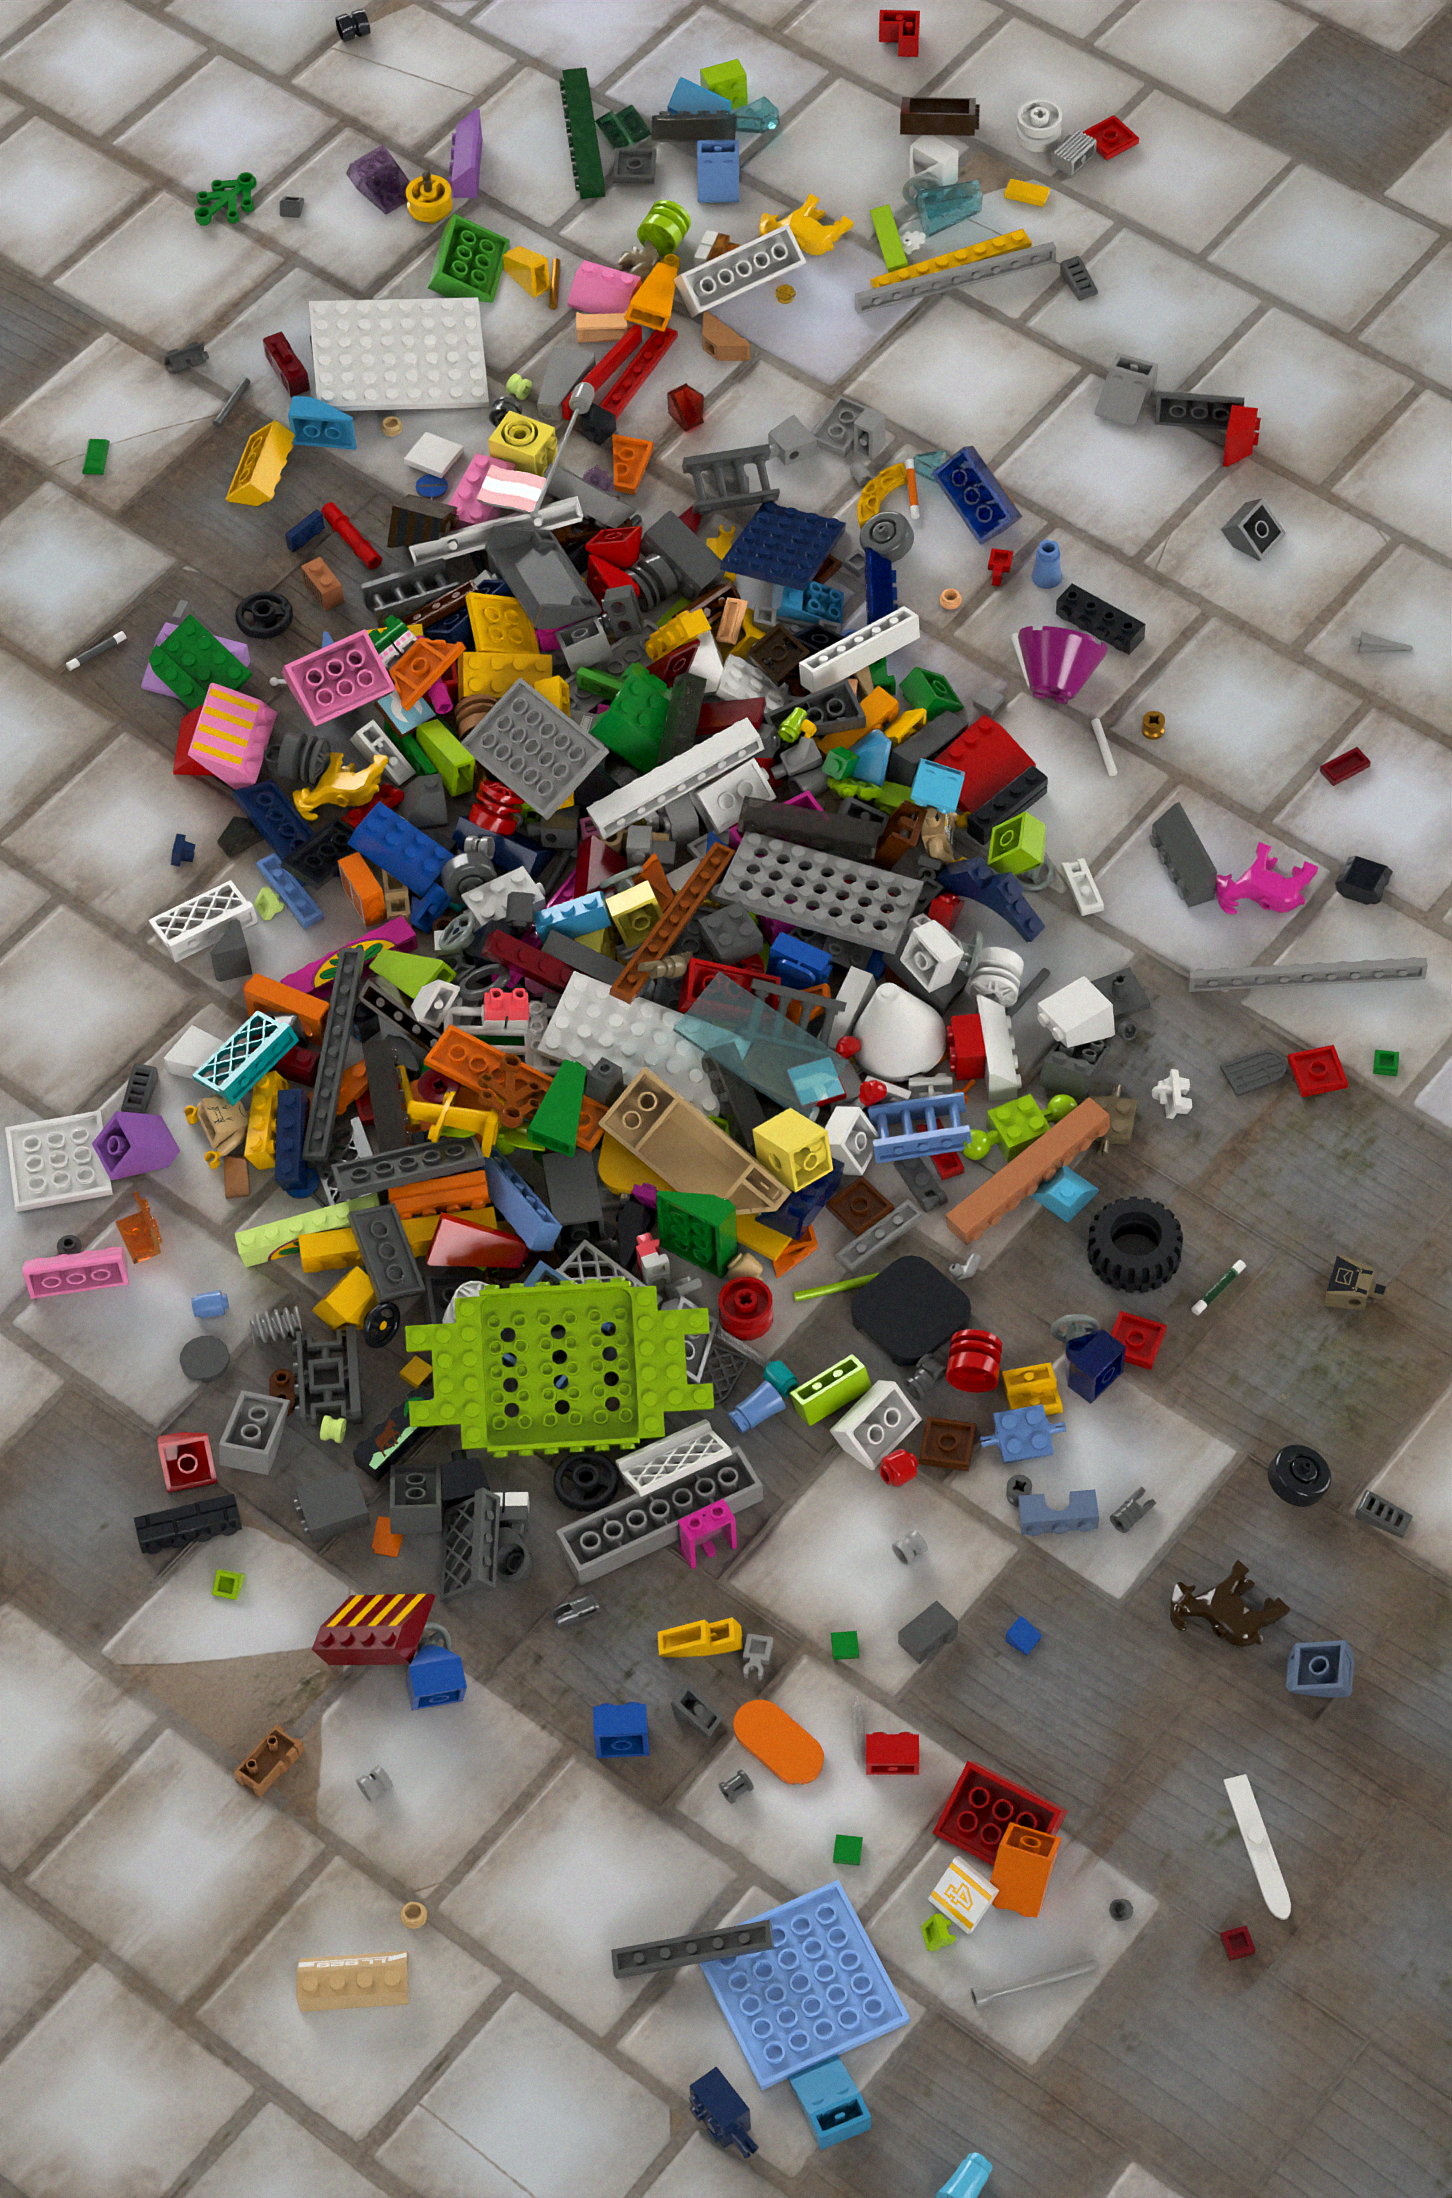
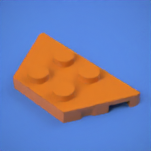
M419 638L389 670L395 683L396 691L400 696L401 705L407 712L466 649L463 643L450 644L446 643L445 640L432 641L428 638Z
M653 853L642 866L643 872L632 878L635 886L648 880L664 914L675 899V896L658 856Z
M785 1200L778 1208L783 1213L801 1221V1227L776 1261L771 1260L776 1278L784 1275L818 1249V1242L805 1203L787 1202Z

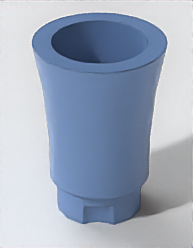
M1047 539L1039 543V548L1036 550L1035 566L1031 576L1033 583L1040 588H1054L1062 581L1059 545L1057 542Z
M764 1380L752 1394L735 1406V1410L731 1411L728 1417L736 1430L743 1434L770 1416L786 1409V1406L776 1389L768 1381Z

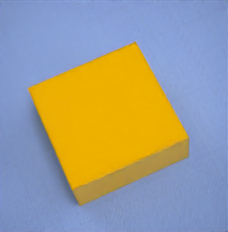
M415 1355L399 1372L400 1378L417 1389L421 1384L424 1386L433 1377V1367Z

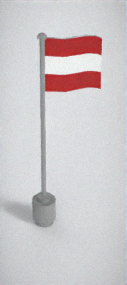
M581 382L574 388L569 400V407L574 411V414L547 478L527 472L506 470L491 464L478 494L477 501L489 506L521 511L530 514L533 519L538 518V510L578 413H587L595 397L594 387L587 382Z

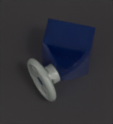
M1071 1314L1058 1318L1053 1322L1050 1328L1051 1335L1056 1340L1066 1343L1065 1374L1067 1385L1092 1404L1124 1372L1126 1346L1104 1329L1100 1330L1099 1322L1089 1315ZM1076 1321L1086 1322V1323H1089L1090 1325H1081V1324L1075 1323V1322H1076ZM1064 1324L1068 1327V1330L1061 1334L1058 1332V1328Z

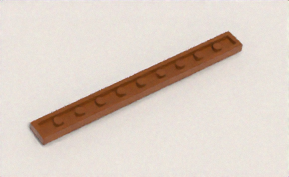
M718 842L712 845L610 988L609 995L631 1005L650 978L648 971H638V965L642 962L662 960L732 862L736 853L735 850Z

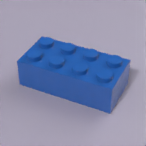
M380 801L356 827L347 843L422 898L432 884L438 881L444 865L455 856Z

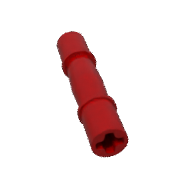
M329 502L322 507L321 513H323V517L331 525L332 529L339 533L368 569H376L382 563V557L372 547L370 541L364 539L361 533L349 522L347 515H344L335 503Z

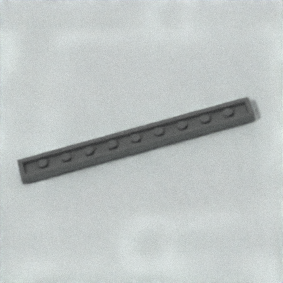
M340 948L302 1152L304 1161H328L365 959L363 948Z

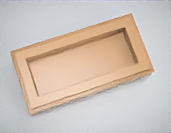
M727 597L716 641L736 645L748 601Z

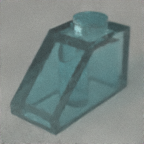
M765 96L732 113V129L734 131L763 134L779 125V109Z

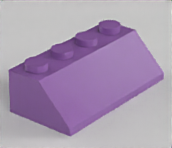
M475 109L462 119L456 126V133H452V144L455 147H451V160L453 162H450V174L452 176L448 177V183L451 186L453 198H478L483 141L480 109Z

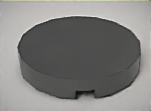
M200 1336L192 1339L185 1344L180 1353V1364L183 1373L193 1381L198 1380L208 1383L217 1380L225 1374L230 1362V1354L226 1344L213 1336Z

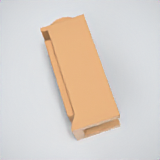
M576 312L577 343L618 342L630 330L632 321L624 319L625 313L581 314Z

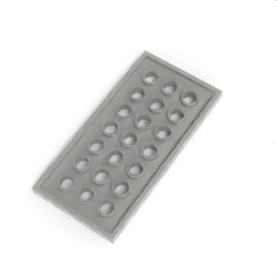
M746 830L716 894L715 902L729 906L741 901L748 912L895 955L922 892L924 882ZM764 854L766 856L763 858H758L755 855ZM779 860H785V861H787L788 863H786V864H779L777 861H779ZM800 867H808L810 869L808 871H803L800 869ZM756 870L758 873L750 874L748 871ZM829 873L833 876L824 877L822 874ZM775 876L779 877L780 879L778 881H773L770 878ZM845 880H853L854 883H852V884H847V883H845L844 881H845ZM794 883H800V884H802L803 886H801V887H794L792 884H794ZM746 886L751 889L743 891L740 888ZM868 886H874V887H876L877 889H875L874 891H871V890H868L866 887H868ZM823 890L825 892L823 894H817L814 891ZM770 893L773 896L768 898L764 897L762 894ZM889 893H897L899 896L892 897ZM844 896L847 899L842 901L837 899V897ZM793 900L795 902L793 904H787L784 901ZM860 903H868L869 906H868V907H862V906H860L859 904H860ZM814 906L818 909H816L815 911H811L807 909V907ZM888 909L892 912L890 914H885L882 912V910ZM838 913L840 916L832 917L829 914ZM858 919L862 922L860 924H855L852 922V920ZM876 926H882V927H884L885 929H883L882 931H880V930H876L874 927H876Z

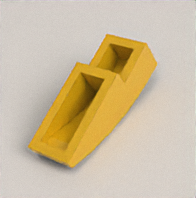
M733 1617L713 1623H708L704 1619L659 1631V1656L672 1658L708 1656L743 1649L741 1625Z

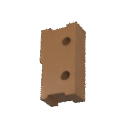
M276 1724L233 1772L235 1780L241 1785L246 1784L254 1790L255 1795L260 1798L281 1773L284 1774L305 1751L303 1742L296 1737L295 1739L284 1733L282 1727Z

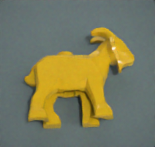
M810 193L804 205L776 222L778 219L777 214L772 216L768 213H763L759 223V237L789 224L800 250L802 249L810 255H822L826 251H833L834 245L832 242L838 241L842 234L854 226V223L843 215L841 221H835L834 225L822 226L818 220L825 216V211L814 209L820 199Z
M331 752L330 765L315 789L310 792V787L293 792L294 803L298 812L305 820L315 821L318 819V815L311 813L320 804L332 803L346 807L362 806L370 802L373 794L379 792L378 784L381 782L383 769L389 761L386 755H374L373 764H370L368 768L358 773H354L356 770L355 763L341 766L343 763V753Z

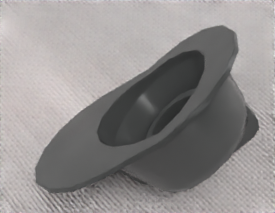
M508 1527L499 1528L497 1576L505 1583H515L518 1580L531 1578L530 1573L534 1564L532 1554L515 1530Z

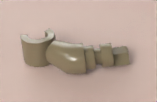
M693 951L667 955L663 960L642 962L638 965V971H648L649 976L653 979L681 977L686 972L689 959L693 958Z

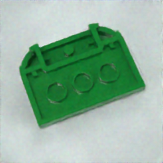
M191 614L183 620L160 646L156 644L149 656V663L156 676L193 710L204 704L211 683L238 692L253 675L246 666Z

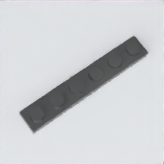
M764 1920L612 1949L611 1953L614 1977L619 1979L773 1950L775 1947L772 1923L770 1920Z

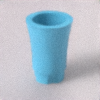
M976 2152L969 2153L947 2183L935 2194V2198H977L993 2169L992 2164L984 2156Z

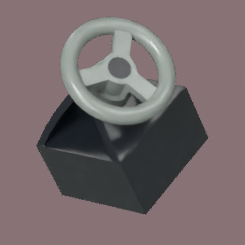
M471 913L459 915L442 932L439 939L440 949L451 951L459 946L467 960V964L475 966L476 969L486 965L498 964L481 955L490 933L498 929L518 939V928L492 919L477 931L471 933L476 922L474 915ZM468 920V925L462 927L461 923ZM492 975L485 976L477 980L476 983L489 986L493 983Z

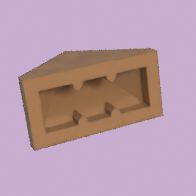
M244 1154L226 1155L224 1157L225 1197L250 1196L249 1160Z

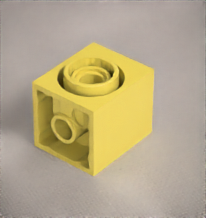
M510 410L488 439L490 457L515 463L517 471L531 473L540 477L544 476L549 464H553L557 455L555 427Z
M792 1108L752 1129L757 1161L792 1191L797 1192L833 1171L827 1130Z

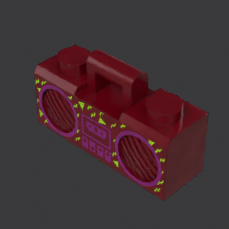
M283 332L265 337L263 339L265 357L289 396L293 397L309 391L308 373L295 355Z

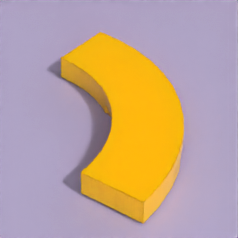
M903 462L880 471L879 475L872 481L869 480L863 488L857 504V519L860 529L871 517L879 513L882 501L891 491L907 484L906 468Z

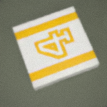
M957 1856L951 1862L928 1900L969 1934L973 1932L999 1890L960 1856Z

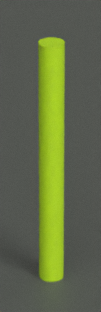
M879 1273L793 1292L794 1300L798 1302L863 1287Z

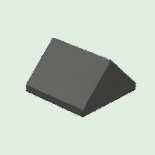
M235 919L210 952L215 977L219 982L252 974L241 923Z

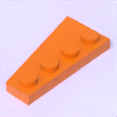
M365 1058L344 1071L336 1116L338 1114L341 1116L353 1100H358L378 1080L376 1073ZM314 1091L307 1095L310 1099V1109Z

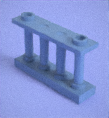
M963 1092L867 1106L870 1122L873 1127L878 1126L880 1139L873 1140L876 1164L962 1151L966 1147L963 1145L965 1140L967 1145L972 1142L969 1125L961 1126L959 1113L966 1112ZM950 1115L952 1128L937 1130L935 1117ZM926 1118L928 1131L913 1133L912 1121ZM902 1122L904 1135L889 1137L887 1124Z

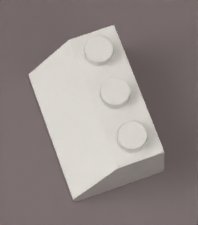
M878 1380L829 1431L844 1451L870 1470H874L881 1463V1460L922 1419L896 1382Z

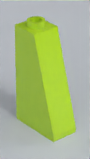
M438 719L417 725L416 742L436 768L437 774L441 773L442 782L450 795L453 797L472 791L474 757Z
M382 949L369 966L378 976H383L413 1000H415L423 986L438 979L450 983L457 975L442 960Z

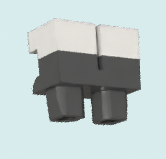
M503 1492L494 1493L501 1497L499 1528L508 1527L515 1530L523 1541L525 1531H528V1514L530 1509L528 1492H505V1512Z

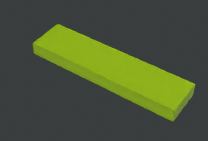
M890 204L871 209L870 214L888 272L908 267Z

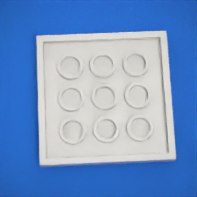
M101 1110L5 1127L16 1212L113 1195L111 1179L92 1146L93 1141L104 1128Z

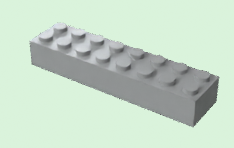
M740 1446L731 1449L732 1455L642 1497L636 1493L557 1530V1545L579 1585L586 1584L679 1540L680 1528L677 1520L722 1498L732 1514L762 1501L763 1485Z

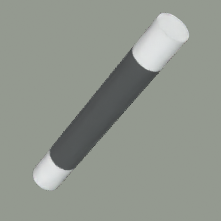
M121 631L67 662V669L72 671L125 640L126 635Z

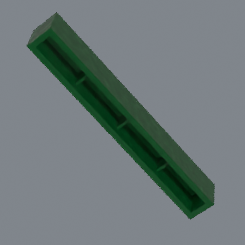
M584 67L562 70L563 78L559 79L560 91H564V93H561L562 105L567 106L563 107L564 118L569 119L565 123L567 134L571 133V135H568L569 148H573L570 150L571 162H575V164H572L573 177L577 176L574 179L575 191H580L581 199L605 197L604 177L587 69Z

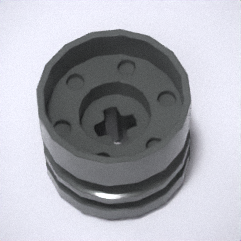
M654 553L640 560L637 566H631L628 570L624 571L639 586L640 595L637 597V601L642 613L650 611L652 607H656L660 601L668 599L678 590L677 581L671 568L660 556Z
M289 731L285 735L279 751V776L294 781L298 780L301 776L303 783L310 782L312 785H318L322 775L329 767L330 741L327 738L319 739L317 736H311L308 740L307 735L304 733Z

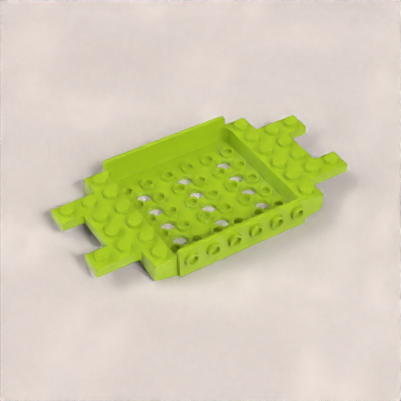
M625 1277L610 1278V1282L600 1283V1279H587L585 1284H575L574 1280L560 1281V1285L550 1286V1282H537L535 1287H525L524 1283L510 1284V1288L500 1289L499 1285L484 1286L485 1290H479V1296L454 1298L456 1323L405 1326L406 1351H432L434 1400L409 1401L410 1427L461 1425L462 1450L465 1451L487 1450L489 1455H493V1458L508 1457L509 1453H518V1456H533L534 1452L544 1451V1455L559 1454V1450H569V1453L584 1452V1449L592 1448L595 1449V1452L610 1451V1447H620V1450H633L635 1446H640L641 1440L665 1438L664 1412L714 1409L713 1383L687 1385L684 1335L710 1334L708 1308L658 1311L656 1286L631 1287V1281H626ZM605 1322H612L616 1326V1331L612 1336H605L601 1332V1327ZM555 1325H561L565 1328L566 1334L563 1338L555 1339L552 1337L551 1329ZM505 1328L513 1329L515 1331L514 1340L504 1342L501 1339L502 1330ZM613 1347L617 1350L615 1360L607 1361L603 1358L602 1354L605 1348ZM563 1350L566 1352L567 1360L563 1364H556L552 1360V1355L555 1351ZM506 1353H513L516 1356L517 1362L513 1367L503 1365L502 1358ZM608 1372H615L618 1375L619 1381L615 1386L605 1384L604 1376ZM564 1375L568 1378L566 1388L557 1389L554 1386L556 1376ZM514 1378L517 1380L518 1388L514 1392H507L503 1388V1383L506 1379ZM610 1397L618 1398L620 1401L619 1409L609 1411L605 1406L606 1400ZM565 1400L569 1403L570 1409L566 1414H558L556 1412L555 1405L558 1401ZM509 1403H515L519 1406V1413L516 1417L511 1418L505 1414V1407Z

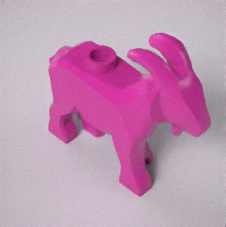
M1259 842L1256 848L1257 857L1255 862L1235 883L1231 879L1232 874L1228 876L1217 875L1215 893L1218 903L1225 913L1231 915L1237 914V910L1232 907L1238 906L1239 903L1236 900L1241 898H1249L1265 910L1271 909L1279 913L1289 912L1297 906L1305 904V898L1299 892L1317 874L1318 866L1304 861L1303 867L1294 866L1292 868L1293 877L1286 879L1283 875L1272 871L1278 862V858L1268 857L1272 847Z

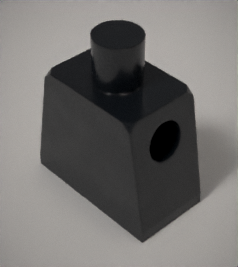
M465 1450L453 1451L451 1453L452 1462L442 1465V1500L444 1511L449 1507L475 1497V1490L483 1487L490 1491L478 1458L467 1459Z

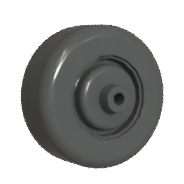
M884 511L874 515L864 524L859 540L865 554L874 560L875 563L890 564L900 560L909 552L914 542V532L905 516L895 511Z
M474 852L463 853L453 857L444 865L440 874L442 888L453 898L451 903L458 905L465 904L461 898L462 894L498 878L491 860L480 853Z

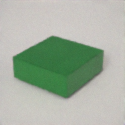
M1375 1050L1373 1074L1397 1076L1399 1052Z
M857 1631L831 1633L833 1660L859 1658Z
M836 1834L833 1863L860 1866L863 1837Z

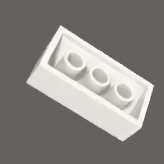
M976 995V1014L980 1013L986 1051L985 1084L988 1101L1016 1099L1017 1090L1022 1088L1020 1074L1015 1072V1069H1018L1017 1054H1012V1049H1015L1014 1036L1009 1035L1008 1031L1011 1030L1010 1015L1006 1016L1003 1005L982 995Z

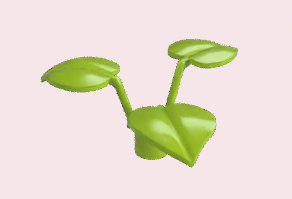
M532 1121L522 1122L517 1128L510 1129L504 1125L502 1128H499L495 1146L503 1155L512 1153L515 1147L545 1151V1147L528 1141V1128ZM444 1125L440 1136L465 1138L475 1135L476 1132Z

